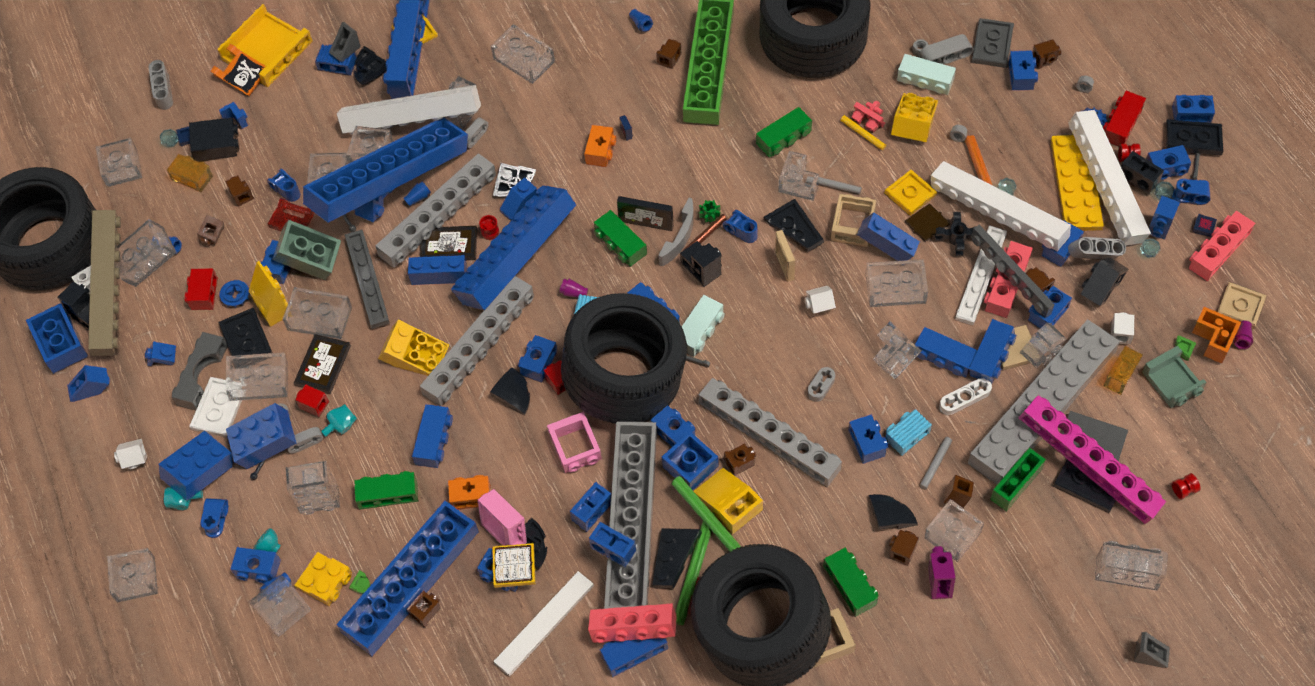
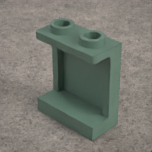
M1178 346L1147 362L1142 371L1143 375L1170 408L1185 404L1188 398L1192 396L1197 397L1201 395L1207 383L1205 379L1199 381L1180 358L1182 350Z

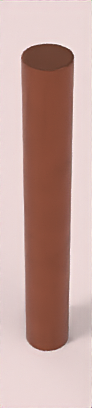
M721 214L683 251L696 241L701 244L727 220V217Z

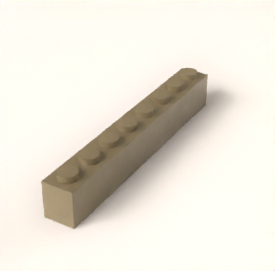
M92 210L88 347L91 356L115 355V349L119 347L118 337L115 336L116 331H119V321L116 320V314L119 313V302H116V296H120V287L117 285V279H120V268H117V262H120L121 256L120 250L117 251V247L121 245V235L118 234V228H121V217L117 216L116 210Z

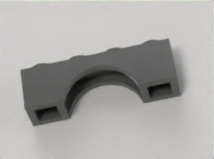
M202 332L200 338L196 340L195 349L188 357L186 368L180 374L177 387H174L172 391V399L177 406L197 410L204 393L198 384V377L205 367L222 361L228 348L224 337Z

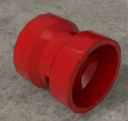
M1119 144V161L1123 162L1132 151L1141 156L1140 144Z
M492 215L483 216L479 221L482 237L486 240H493L500 232L497 219Z
M1192 473L1185 475L1183 479L1172 481L1171 484L1175 495L1180 500L1187 498L1190 493L1195 494L1201 490L1197 477Z

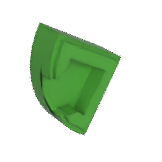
M1178 335L1175 347L1178 346L1182 350L1181 357L1188 361L1196 342Z
M359 570L349 588L363 595L371 585L365 573Z

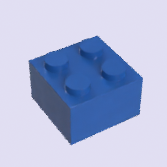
M690 431L662 456V467L674 478L682 477L692 490L719 467L718 456Z

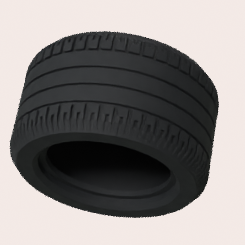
M760 0L759 36L762 48L774 65L795 76L822 78L843 72L860 58L865 49L868 38L870 0ZM818 8L830 11L837 15L838 18L825 25L810 26L798 22L791 14L803 9Z
M32 167L13 172L0 179V276L11 285L32 291L50 290L74 281L72 276L91 266L92 210L96 209L81 184L71 175L49 167ZM47 218L64 220L60 228L46 240L33 245L19 246L23 233L34 223Z
M614 293L589 301L574 314L565 333L561 376L567 394L582 411L604 422L616 424V422H644L645 420L652 419L667 405L669 406L678 393L687 356V341L684 330L676 317L667 308L644 296L631 293ZM626 348L643 356L651 370L639 375H619L607 371L594 359L605 350Z
M749 544V546H741L735 550L728 551L725 555H721L714 563L710 564L711 566L700 577L691 602V620L694 632L714 666L724 676L743 686H783L795 682L796 679L798 680L803 675H806L823 655L831 631L830 609L813 570L795 553L771 544ZM767 588L788 592L790 605L787 617L774 632L763 637L750 638L735 633L727 625L734 606L749 593Z

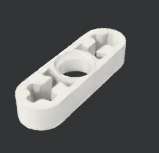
M980 378L945 395L940 402L941 412L945 415H952L988 397L992 388L991 382ZM980 385H981V387H986V390H985V391H984L983 389H980V390H978V389H979V386H980ZM962 393H968L970 394L971 399L963 400L960 397V395ZM946 402L948 404L953 403L952 408H950V406H945Z

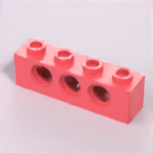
M1235 211L1232 216L1228 215L1222 223L1223 226L1221 228L1217 227L1211 235L1212 238L1210 240L1206 239L1200 247L1201 250L1199 252L1195 251L1189 259L1192 261L1189 269L1206 281H1209L1251 234L1255 222L1238 211Z
M1011 241L1009 247H1005L1004 251L1025 272L1033 248ZM997 268V278L993 277L990 284L992 291L991 293L987 292L984 303L987 304L985 311L1007 318L1018 288L1005 279L1008 277Z
M673 603L590 610L588 631L593 643L675 637L677 616Z

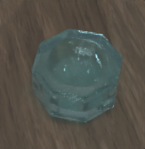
M172 129L164 130L160 134L162 145L166 147L175 146L178 142L177 133Z
M1005 178L1000 180L997 188L1013 195L1017 185L1014 180Z
M1162 181L1156 185L1154 194L1158 199H1161V196L1171 198L1174 187L1169 182Z
M1145 239L1140 247L1141 253L1147 258L1156 257L1161 249L1159 242L1155 239Z

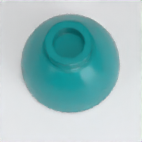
M268 528L256 542L253 549L277 552L281 545L278 543L276 532L272 528Z

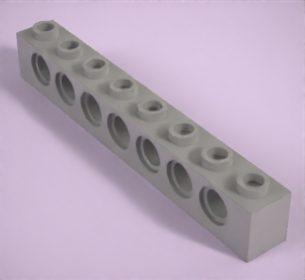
M478 153L375 245L378 256L393 268L397 264L402 263L408 254L418 248L423 239L427 240L431 236L432 231L436 227L440 228L450 216L455 215L461 206L467 204L472 196L479 193L483 186L494 179L496 176L494 164Z
M514 276L420 385L422 395L439 406L447 402L452 392L462 385L468 373L473 372L478 361L486 356L489 348L498 342L500 335L509 329L511 322L521 315L522 309L532 302L534 298L532 286Z
M712 378L699 393V404L824 486L828 487L840 472L842 461H840L837 455L828 453L820 444L808 440L803 433H797L786 422H780L772 413L760 409L755 402H749L738 391L729 389L724 382ZM720 398H726L727 400H725V401H720V400H718V399H720ZM736 408H741V409H743V410H742V411H735L734 409H736ZM756 418L758 421L752 422L750 419ZM767 429H774L775 431H774V432H767L766 430H767ZM789 439L791 442L784 443L782 440ZM799 450H806L807 453L802 454V453H799L798 451H799ZM821 460V461H823L824 463H823V464H816L815 461Z

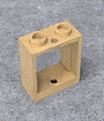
M840 194L832 227L831 241L868 247L869 242L857 236L859 229L839 226L842 209L866 212L869 215L873 212L875 213L876 200Z
M839 608L831 610L830 615L842 645L824 651L818 663L813 667L855 651V643Z

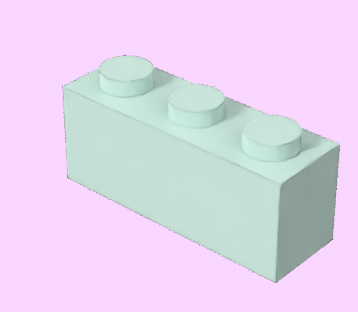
M905 54L898 69L897 81L948 95L954 81L956 68Z
M705 295L702 296L682 325L687 341V354L695 357L697 352L702 351L705 346V340L713 335L716 324L721 323L725 315L723 313V304Z

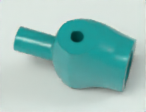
M343 404L327 413L326 417L330 424L321 432L325 437L334 430L344 434L352 427L357 418Z
M171 487L165 488L164 505L166 508L187 510L192 499L203 498L202 490L189 500H185Z

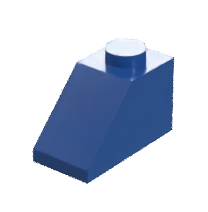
M523 178L510 189L500 208V212L511 221L514 215L525 206V203L534 196L537 188L526 178Z
M85 365L67 385L70 402L101 394L110 382L107 369Z

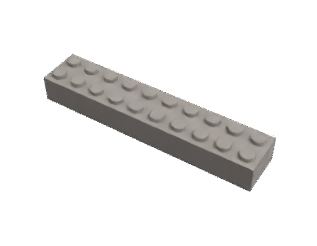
M1087 319L970 453L968 464L998 485L1029 448L1033 450L1042 439L1018 418L1022 412L1039 395L1047 399L1050 405L1057 411L1064 413L1116 353L1120 341ZM1042 415V418L1048 421V418Z
M616 422L610 528L634 540L636 552L626 567L609 558L607 559L604 609L648 605L657 442L656 422Z

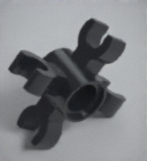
M953 212L951 229L936 228L935 241L949 239L950 243L955 245V255L963 256L965 240L972 239L975 227L967 228L966 224L961 222V212Z

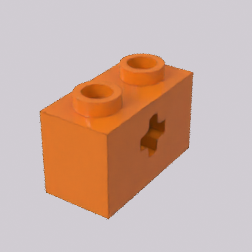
M592 125L584 153L587 165L607 167L608 160H612L613 150L611 149L616 144V135H614L612 127Z
M476 475L473 478L458 477L448 481L449 503L458 510L479 507L478 499L491 491L489 478L484 475Z

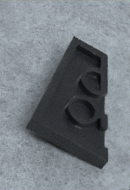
M796 199L789 201L763 217L767 223L778 231L782 230L785 236L808 252L824 243V239Z
M661 529L652 583L654 588H675L685 568L684 564L688 556L692 554L697 538H700L702 534L700 529Z

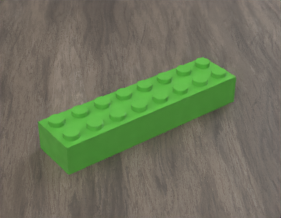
M699 0L683 105V122L719 125L734 17V0Z

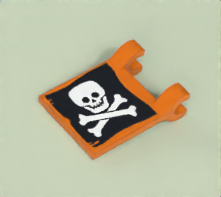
M229 44L227 50L235 57L224 71L214 66L210 72L218 79L225 81L242 93L250 96L261 81L259 73L266 66L234 45Z

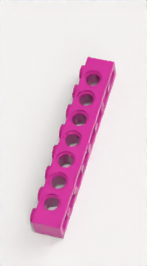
M1038 395L1018 417L1144 524L1152 520L1166 503L1160 493L1148 487L1143 479L1136 477L1126 465L1118 462L1112 453L1104 450L1094 438L1087 436L1078 425L1069 421L1063 412L1057 411L1051 406L1047 399ZM1042 415L1046 416L1048 421L1044 420ZM1058 428L1062 429L1064 434H1061ZM1074 441L1079 444L1080 448L1074 445ZM1090 455L1094 456L1096 461H1093ZM1106 468L1111 471V474L1107 473ZM1122 481L1127 484L1128 488L1122 485ZM1138 495L1142 496L1143 501L1138 498Z

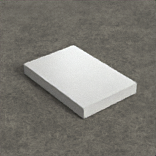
M210 377L189 426L190 429L199 432L205 430L208 434L227 438L226 428L232 426L247 390V385Z

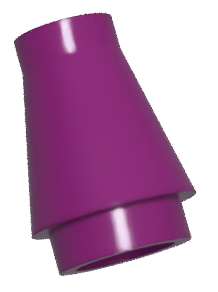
M570 278L568 280L563 279L559 293H562L563 296L578 298L580 294L587 296L588 288Z
M1241 321L1233 342L1239 349H1248L1253 344L1252 323L1250 321Z

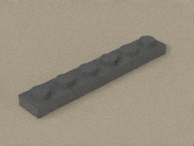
M980 224L976 226L972 233L973 243L984 251L985 256L996 264L998 270L1009 278L1010 283L1021 291L1023 297L1034 305L1038 313H1041L1045 318L1051 315L1055 304Z
M363 229L345 234L371 328L374 329L390 324Z

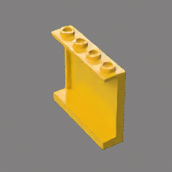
M262 4L217 50L221 60L227 64H230L235 57L227 50L229 44H232L265 65L266 67L259 73L261 79L259 83L269 87L313 40L309 30L303 28L300 31L268 13L265 5Z

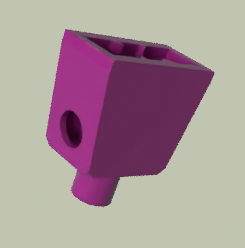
M936 546L932 548L928 564L931 599L953 598L956 577L952 555L950 552H944L943 547Z

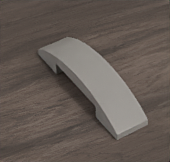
M688 198L681 212L682 222L684 223L673 243L666 241L658 255L660 266H664L672 261L689 240L694 222L692 198Z

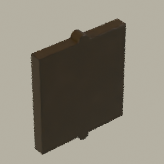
M930 203L905 220V223L913 230V233L917 234L924 242L935 236L936 228H946L950 225V222L941 215L942 212H938Z

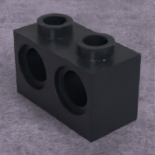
M1134 151L1129 154L1121 165L1126 180L1147 194H1150L1160 183L1164 172L1163 169Z

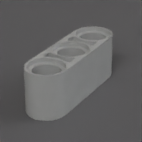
M961 34L924 47L920 51V56L922 59L945 65L968 57L972 54L973 47L966 35Z
M154 60L149 64L152 94L158 107L162 110H167L173 105L169 74L161 60Z
M1082 237L1071 242L1068 250L1070 255L1075 258L1104 260L1108 257L1114 259L1123 255L1126 252V245L1120 239Z

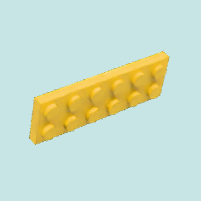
M1074 135L1051 136L1063 221H1067L1082 231L1103 230L1104 225L1098 190Z

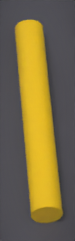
M843 115L841 117V122L880 150L885 149V143L847 116Z

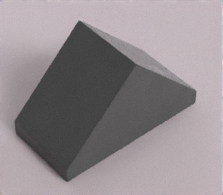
M342 22L329 53L343 62L361 47L357 32L348 24Z
M1142 632L1136 641L1134 662L1168 668L1170 647L1147 632Z

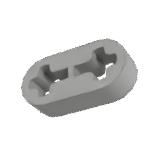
M480 117L477 118L465 131L468 134V148L473 147L487 131L488 122Z
M824 367L818 371L808 387L809 399L815 402L824 399L835 381L833 369ZM827 374L830 375V378H826V380L822 382L823 376H826ZM820 387V393L813 394V390L816 391Z
M313 427L296 434L297 444L287 448L289 453H297L318 444L323 439L320 429Z

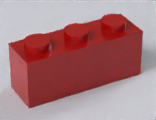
M1127 90L1123 97L1119 96L1115 105L1117 106L1116 110L1112 109L1110 113V122H1106L1103 127L1109 143L1118 147L1119 144L1126 143L1143 110L1146 101L1145 97Z

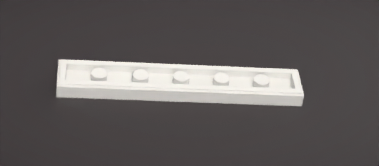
M989 226L987 233L1002 248L1007 231ZM980 249L955 318L957 321L973 326L996 265L985 256L982 249Z
M578 571L494 660V664L510 677L594 587L593 583Z

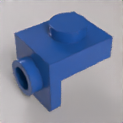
M235 102L219 109L222 119L232 117L242 129L248 126L246 122L248 117L245 111L239 109Z
M153 341L150 348H147L145 352L147 366H152L153 362L173 365L175 362L176 345Z

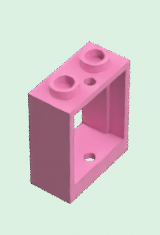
M584 412L547 425L550 438L565 473L575 472L580 467L594 465L599 460H602L601 451ZM584 428L593 449L566 459L558 438Z
M493 489L478 499L481 525L502 546L527 543L524 517Z

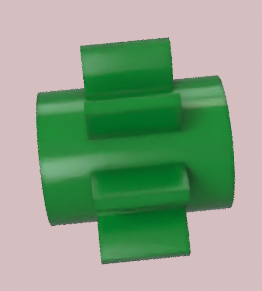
M705 200L703 205H699V218H704L705 223L714 222L721 215V206L716 205L715 200Z

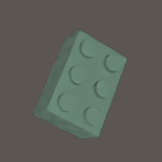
M288 220L282 228L272 260L325 280L332 273L341 240Z

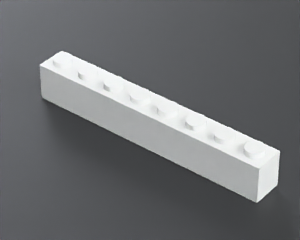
M476 85L342 107L337 112V117L342 133L356 134L361 130L369 132L379 127L387 129L397 124L405 126L409 122L422 123L427 119L436 121L445 116L454 118L463 113L472 115L478 111L481 103Z
M1095 110L1076 112L1068 122L1069 128L1076 139V143L1102 197L1110 219L1115 226L1118 237L1125 245L1143 243L1151 232Z
M944 161L931 175V187L936 191L942 192L951 199H956L967 207L995 219L998 223L1011 227L1014 231L1044 244L1047 248L1058 251L1070 237V224Z

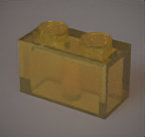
M180 154L176 156L167 169L171 180L199 192L204 190L213 177L209 165L204 162H197L190 156Z
M1125 346L1110 370L1104 387L1122 395L1139 366L1143 354Z

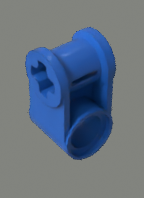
M279 169V173L267 179L270 187L287 201L293 202L300 198L301 192L296 181L283 169Z
M1180 179L1176 183V189L1172 192V198L1180 203L1207 204L1211 199L1209 182L1206 180Z
M734 210L732 216L722 224L727 232L737 236L746 243H753L758 238L756 221L750 219L739 210Z
M205 499L200 524L205 530L206 535L210 538H216L223 532L229 508L227 499Z

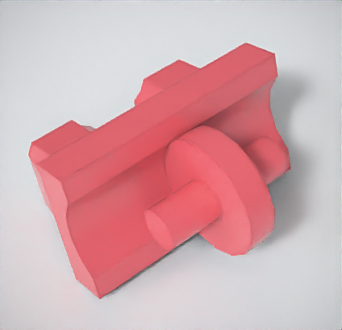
M877 100L873 104L867 102L865 106L858 102L855 103V111L851 117L853 121L860 124L864 118L869 119L865 127L873 133L879 126L883 128L885 125L883 117L880 116L883 112L879 108L880 102Z

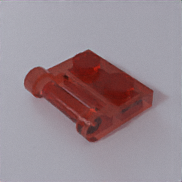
M280 198L278 206L268 222L269 228L282 231L287 221L291 220L308 227L315 213L308 207H302L288 202L287 199ZM285 209H288L297 213L304 214L305 216L301 218L289 213H285L284 211Z

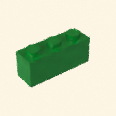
M797 107L757 132L756 144L770 158L774 154H779L785 147L793 145L801 137L807 136L812 131V120L800 107Z
M609 210L594 221V234L598 239H602L606 243L610 251L614 250L617 253L621 262H626L631 267L647 255V245L612 210Z
M1029 448L993 489L990 500L1007 512L1043 470L1046 459Z
M403 471L395 475L382 474L380 477H362L354 480L355 502L359 510L419 502L417 479L414 472Z
M845 547L824 558L823 567L854 616L857 617L877 606L879 595L875 587L870 586L867 582L868 578L864 570L859 569L856 565L857 560L852 552L849 553Z

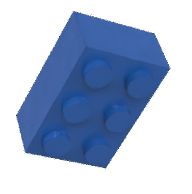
M61 303L26 320L40 353L52 373L88 357L72 320Z
M276 403L226 428L233 460L236 464L246 469L297 444L288 410Z
M204 430L158 464L160 479L185 500H189L233 467L232 452Z

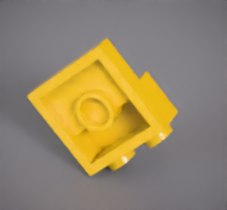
M317 552L294 586L298 590L330 606L332 602L338 599L342 587L350 581L352 571L348 566L334 558L330 559Z

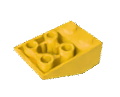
M903 93L895 113L891 135L927 142L938 100H934L932 97H920L914 93Z
M257 261L248 292L271 327L290 316L287 310L290 306L285 300V295L278 281L271 276L272 273L267 265L263 267L260 261Z
M398 319L392 326L378 359L394 367L429 376L445 357L449 344Z
M724 468L720 469L694 490L695 494L716 515L715 517L732 535L763 510V500L753 489Z

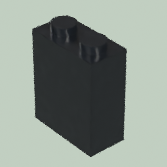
M232 117L189 122L190 150L194 162L237 156V149H240V145L236 135H239L238 126L233 123Z

